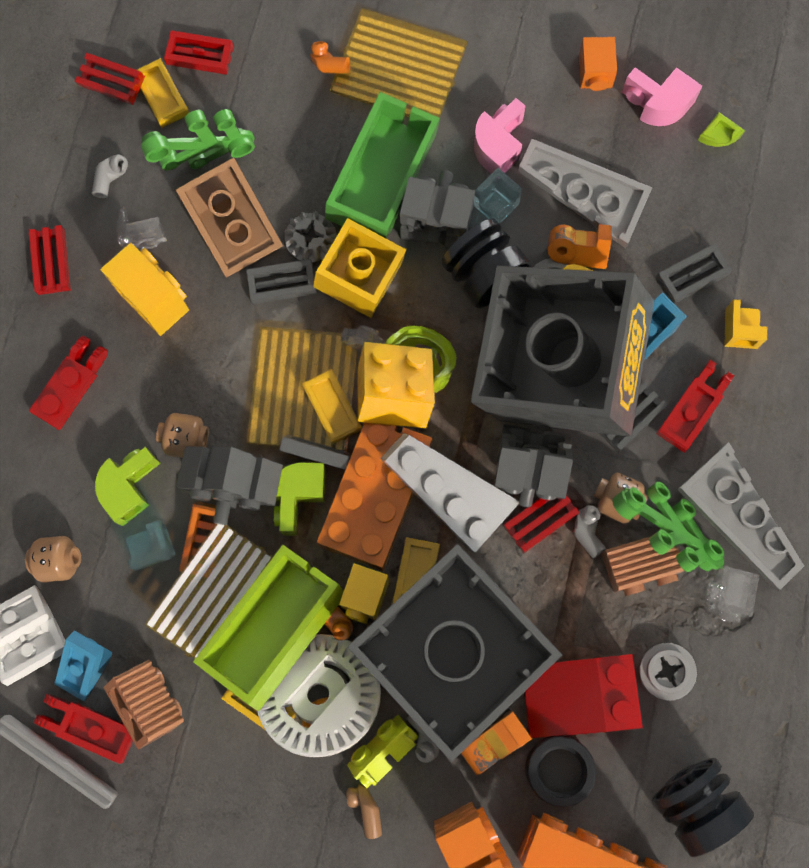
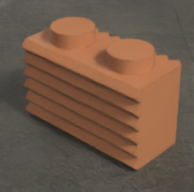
M650 537L604 550L601 554L614 593L623 590L625 596L645 591L644 584L656 580L659 587L678 581L677 574L685 571L680 567L676 559L677 554L680 553L679 547H674L664 555H661L652 548L649 541Z
M150 660L112 678L103 687L138 750L171 732L184 722L179 702L169 696V692L166 691V686H164L165 681L162 672L157 667H153Z

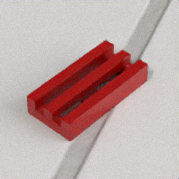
M171 30L164 60L166 65L227 75L229 70L228 63L230 64L231 62L230 54L233 52L234 45L232 40ZM176 43L223 51V53L204 51V49L196 47H180L176 46Z
M86 52L84 59L87 62L85 65L81 64L79 70L82 74L80 77L76 76L74 82L86 89L134 105L145 75L138 70ZM96 65L111 70L113 72L133 78L134 81L131 82L122 79L120 77L94 69V67ZM90 76L130 89L129 93L127 94L90 81Z
M61 225L55 226V229L44 227L42 231L30 229L29 239L34 291L38 295L70 291L65 229ZM56 237L59 284H55L51 245V238ZM40 239H43L44 259L47 285L45 286L43 280Z
M568 496L565 499L558 498L560 502L518 532L514 529L517 524L551 500L540 498L531 507L526 508L504 524L503 527L523 554L580 513L572 505ZM565 507L568 511L567 514L527 543L522 540V537Z

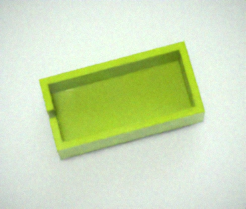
M282 545L193 662L249 706L260 711L337 608L344 591L338 583L314 566L311 567L307 561Z

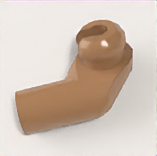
M359 784L356 788L349 787L346 790L347 804L351 808L361 807L365 838L375 839L382 835L379 807L370 791L364 785Z

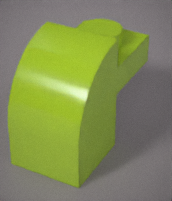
M146 447L142 450L136 449L130 452L123 459L124 464L121 466L108 458L100 467L96 476L95 491L97 498L111 519L121 526H124L149 506V503L134 484L161 463Z
M295 463L282 469L276 502H281V504L274 508V526H280L279 531L282 535L297 536L298 502L325 503L326 467L324 463Z

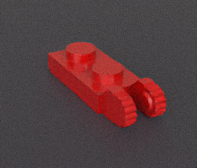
M85 336L78 338L70 349L69 357H65L29 409L30 413L58 430L62 429L96 379V373L108 355L107 349L100 346L93 351L87 360L86 367L79 364L91 343L90 339Z
M711 359L699 376L692 380L656 433L684 453L689 449L724 396L722 394L735 376L728 371L720 378L715 390L704 382L714 372L717 364Z
M46 694L43 702L52 708L60 709L66 713L61 723L49 716L37 714L34 720L35 724L56 733V737L116 763H124L133 740L123 722L79 703L69 702L60 697Z

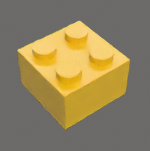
M347 218L316 271L313 287L372 318L402 264L406 249Z
M129 243L100 270L124 300L161 336L189 311L184 302L187 296L181 290L178 281L168 271H162L157 265V260L147 249L143 248L139 251L132 243Z
M364 342L358 365V422L426 428L435 404L432 349Z

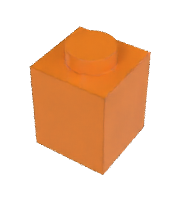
M583 37L579 51L581 89L590 88L593 91H601L613 87L617 74L615 37Z

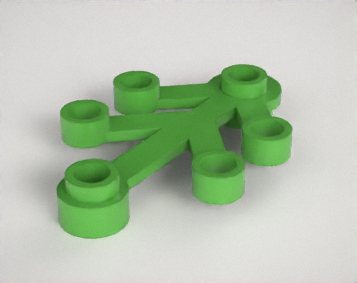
M229 109L221 110L213 116L217 129L225 131L227 135L216 137L207 126L208 121L202 110H194L189 112L184 120L189 131L195 132L198 137L166 139L160 132L153 131L142 137L141 149L148 162L159 161L162 169L169 171L188 161L191 169H199L228 152L234 158L246 156L255 148L253 143L255 137L250 130L237 128L235 125L236 120ZM175 150H184V151H182V152H180V153L177 154V152H176Z
M656 482L647 489L649 499L656 504L662 514L648 506L644 495L634 487L623 489L613 498V506L623 518L632 520L639 514L662 529L649 539L652 548L658 554L664 555L672 548L685 544L688 546L676 556L677 562L683 570L691 572L699 566L705 571H710L712 569L718 570L724 565V551L721 545L715 540L707 539L693 520V517L696 515L694 506L688 500L682 499L671 508L667 502L671 494L663 483Z

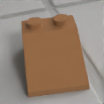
M234 157L176 189L226 278L283 246Z

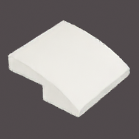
M35 585L0 604V681L6 686L62 655L66 640L48 604Z

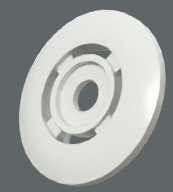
M316 634L261 710L257 711L268 735L285 750L305 757H325L338 754L356 744L373 725L380 706V683L348 648L352 643L351 641H339L333 635ZM325 664L341 669L349 677V683L345 684L343 678L333 669L325 667ZM315 685H323L329 690V697L323 704L316 705L308 700V692ZM292 706L295 714L301 720L312 725L309 728L301 726L288 715L285 707Z

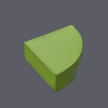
M719 112L702 132L698 141L714 147L727 146L740 139L745 130Z

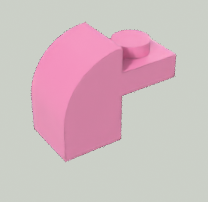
M677 67L661 86L640 70L634 68L627 76L622 93L626 95L631 103L644 108L640 117L642 122L653 126H666L677 122L695 103L702 85Z
M517 98L508 106L506 104L502 105L495 112L493 118L484 111L476 124L474 139L476 158L497 180L520 159L522 144L510 134L523 121L526 107Z

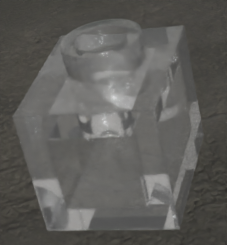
M722 567L716 570L714 581L710 580L706 591V601H710L709 611L719 613L718 618L721 620L740 623V618L752 617L759 574L729 567Z

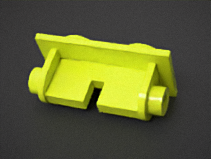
M397 715L393 720L390 719L384 722L378 729L377 735L367 745L359 747L353 753L351 761L347 766L356 780L359 779L366 788L371 784L375 786L393 768L385 757L390 754L399 762L416 746L414 741L418 738V735Z

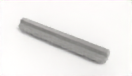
M4 715L0 719V735L97 805L106 809L115 801L118 795L115 789L12 715Z

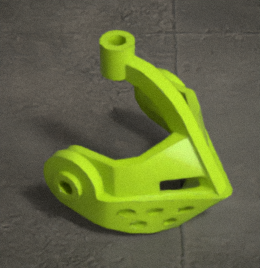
M407 326L386 340L385 344L415 347L417 344L432 347L434 392L437 393L447 385L456 366L457 357L451 343L443 335L426 327ZM438 353H439V355H440V357H441V360H442V365H441V367H440V365H439V363H438V360H437V358H436V355H437Z

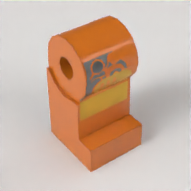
M565 224L554 227L550 231L547 250L550 259L567 265L576 264L583 267L606 269L612 241V225L599 224L597 232L575 230Z
M510 710L483 731L461 754L475 775H479L500 759H504L517 748L525 745L532 738L514 712Z

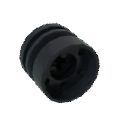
M494 218L485 220L465 232L452 244L442 258V266L446 271L452 272L454 281L461 282L467 280L463 286V292L476 308H483L490 304L497 266L531 267L532 264L518 246L506 247L510 236L505 231H501L502 226Z
M716 758L706 759L679 771L666 782L652 799L657 809H666L663 814L666 822L671 823L684 819L677 827L675 836L691 857L701 856L725 844L739 834L754 817V812L740 792L733 791L721 795L730 784L731 779L724 773L717 775L721 771L722 766Z

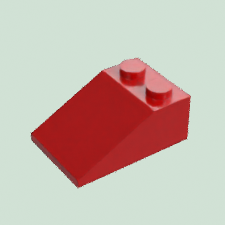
M632 654L555 662L524 692L529 735L531 738L643 728Z

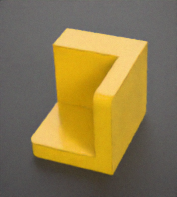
M733 299L725 309L724 347L758 349L767 340V327L760 326V310L740 308L741 300Z

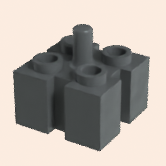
M442 171L440 173L438 186H436L437 182L430 177H409L400 211V224H402L400 229L401 239L422 244L427 242L436 243L441 248L449 249L456 240L470 229L475 190H471L463 184L452 183L453 174L449 171Z
M503 424L496 463L495 487L501 488L504 492L510 494H520L519 505L523 507L532 506L535 490L536 495L542 499H565L573 463L571 435L548 431L537 433L531 432L530 428Z
M185 446L176 487L190 491L189 497L202 501H210V498L215 499L216 510L213 523L227 525L230 509H236L237 504L241 508L259 510L260 505L275 506L283 465L265 458L253 457L252 454L233 447H212V449L206 447Z

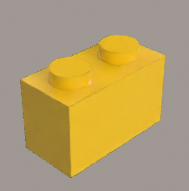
M354 563L339 603L346 610L345 616L367 624L369 618L377 620L390 582L389 576Z

